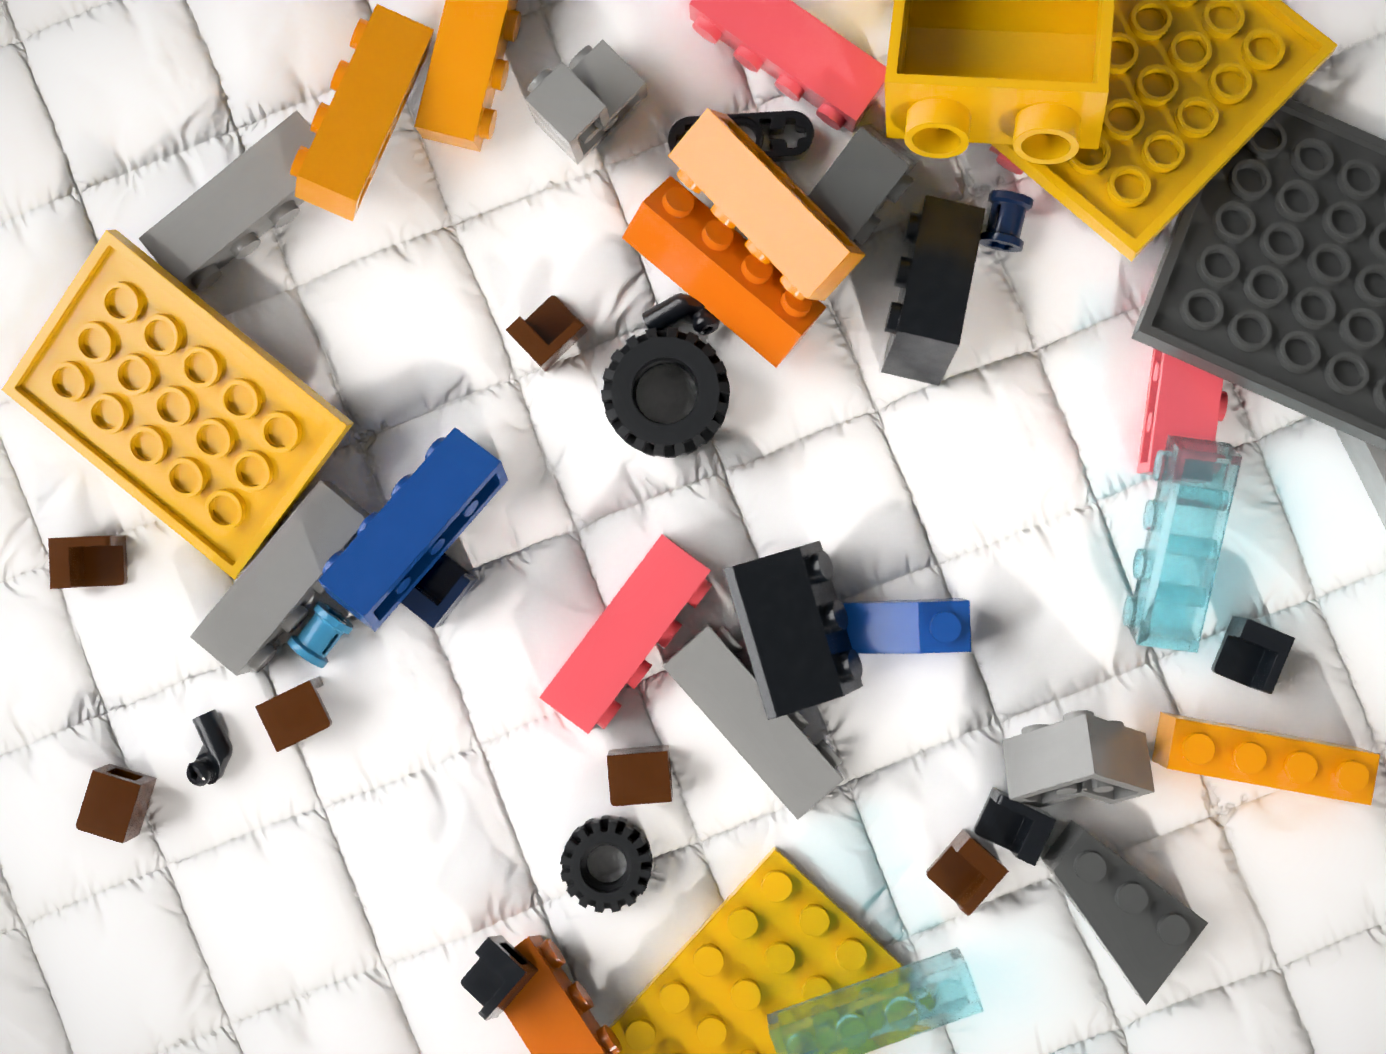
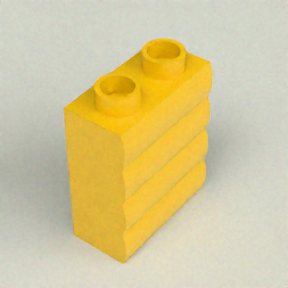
M894 0L885 74L886 138L904 139L905 145L912 152L929 158L957 156L968 148L969 143L1013 145L1014 152L1020 158L1037 164L1065 162L1073 158L1079 148L1099 149L1109 93L1115 0Z

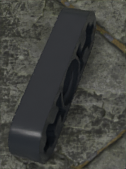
M789 110L727 114L738 126H746L753 131L756 138L755 143L761 149L764 140L761 126L763 124H770L769 135L784 133L785 125L795 124L796 132L804 133L805 137L798 139L795 148H787L785 139H770L769 146L771 150L764 152L774 162L801 159L809 152L812 146L814 128L810 119L801 112ZM700 116L682 118L671 127L668 135L670 152L677 145V141L684 137L685 131H688Z

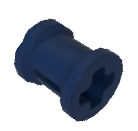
M992 190L988 197V202L992 204L986 231L981 233L979 243L999 251L1021 252L1024 241L1020 239L1025 214L1026 211L1032 209L1034 200L1029 196L1012 191Z

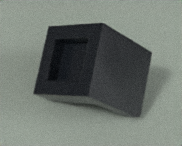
M1232 616L1211 670L1215 674L1254 690L1272 694L1295 638L1251 619Z
M992 787L973 830L976 835L1010 850L1016 858L1035 866L1057 820L1048 812L1038 807L1009 800L1008 793Z
M502 935L487 937L475 951L479 959L461 979V986L483 1006L478 1014L485 1021L498 1018L538 971Z

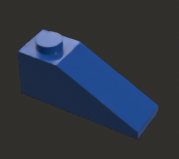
M946 598L842 602L848 616V626L846 629L852 649L858 654L971 652L970 600Z

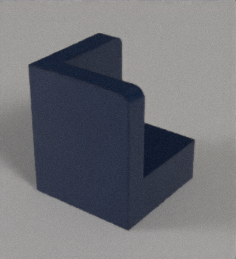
M444 553L401 603L429 626L436 628L444 623L478 578Z

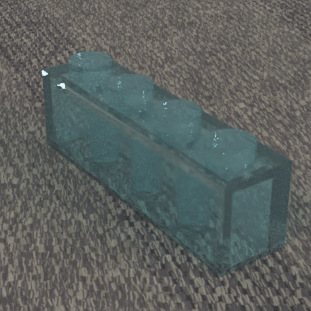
M1168 435L1165 450H1159L1156 454L1153 477L1155 481H1158L1154 500L1148 499L1144 508L1143 528L1148 531L1144 548H1137L1134 555L1133 577L1137 578L1134 596L1128 595L1125 599L1122 616L1123 625L1128 627L1136 645L1198 653L1242 461V456L1230 443Z
M956 947L767 1014L769 1034L777 1054H865L984 1012V1008L968 963L960 949Z

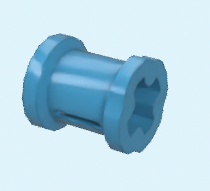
M318 601L314 606L315 614L299 635H292L287 643L302 658L319 668H324L329 662L326 656L344 633L349 634L352 631L353 624L329 605Z

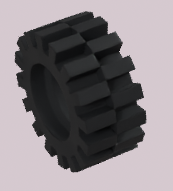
M603 815L601 819L594 820V818L585 821L583 826L577 827L574 830L561 855L560 865H562V871L560 875L562 882H566L568 886L566 891L571 898L575 895L579 899L578 904L585 909L587 905L595 907L594 912L603 913L604 909H611L612 913L621 911V907L626 904L630 907L636 902L640 894L643 895L651 876L653 858L650 853L649 841L647 837L643 838L639 827L636 825L632 827L627 823V819L622 817L616 820L611 819V815ZM611 845L618 848L624 854L627 863L626 871L616 881L602 882L591 875L587 859L591 851L596 847Z

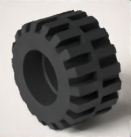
M656 327L647 329L645 334L639 337L633 335L625 341L626 345L620 351L616 349L611 356L612 361L609 368H605L602 378L604 385L603 390H601L605 414L615 432L632 448L646 455L665 458H676V456L684 454L688 455L697 451L702 445L707 444L714 437L718 429L721 428L725 420L730 397L727 370L723 361H720L716 355V350L709 343L705 344L702 342L698 335L690 331L688 334L683 333L674 327H667V330L659 331L656 330ZM662 364H673L686 370L694 380L697 390L696 401L690 413L680 421L669 424L658 423L645 416L640 410L636 399V390L640 378L649 369Z

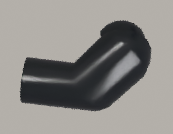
M684 293L675 294L642 313L647 328L656 327L657 331L664 330L682 321L693 324L694 330L699 334L708 335L716 331L720 324V320L705 309L702 303Z
M216 709L192 719L203 745L196 760L188 764L186 775L188 780L198 787L216 783L223 776L233 752L232 743Z

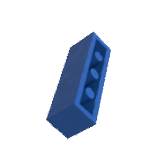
M454 427L445 438L440 437L432 443L426 452L425 461L412 475H405L398 481L391 493V499L378 513L373 512L363 520L358 528L357 537L344 551L340 550L329 558L323 568V575L318 579V582L331 598L376 632L508 481L502 462Z

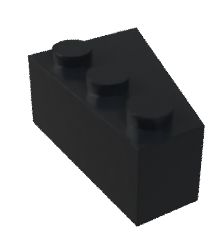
M926 195L919 213H909L903 242L911 243L908 257H900L895 275L894 286L899 287L900 292L898 301H891L886 318L884 332H888L890 335L881 373L937 386L940 385L960 345L986 208Z

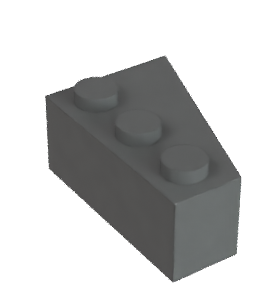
M873 123L861 126L808 197L853 242L857 240L863 245L882 221L876 216L888 199L895 204L914 181L908 174L919 160L892 138H886V134Z
M1071 820L1042 858V861L1096 936V939L1114 962L1130 988L1147 1005L1207 926L1208 922Z

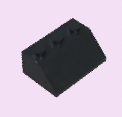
M820 540L723 569L768 720L843 697L863 687L861 659L858 653L852 649L846 629L848 626L847 612L843 603L837 599L832 582L834 574L832 561L829 555L823 551Z

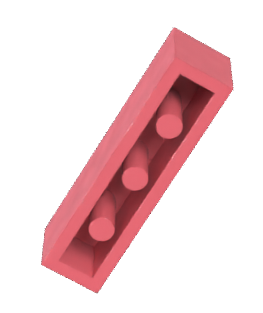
M692 0L689 3L690 19L694 21L692 27L699 35L714 44L718 40L727 44L735 50L733 56L744 67L756 73L760 68L776 79L774 84L784 95L794 101H799L801 97L818 108L816 115L824 123L836 130H841L842 127H845L853 133L885 87L886 66L791 0Z
M1153 348L1137 467L1138 474L1191 481L1210 480L1211 471L1215 472L1221 458V444L1215 441L1218 421H1223L1228 406V394L1226 391H1222V378Z
M661 534L539 698L587 734L590 733L596 724L605 729L622 706L614 699L623 687L628 684L635 689L651 668L652 664L646 661L645 658L656 643L665 649L682 627V624L675 618L686 603L696 608L713 584L705 579L711 569L667 536Z

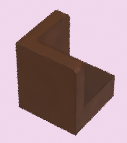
M551 295L526 320L519 316L506 331L546 371L588 329L557 296Z
M126 535L48 538L50 589L118 586L127 583Z
M320 676L255 706L276 752L294 745L332 725L329 713L317 691V688L324 685Z
M669 745L609 750L607 754L610 803L612 806L672 802L673 788Z
M107 764L92 770L76 821V828L80 831L122 844L137 837L140 834L157 778L113 764Z
M962 829L926 870V876L955 901L962 912L970 916L1009 870L967 831Z

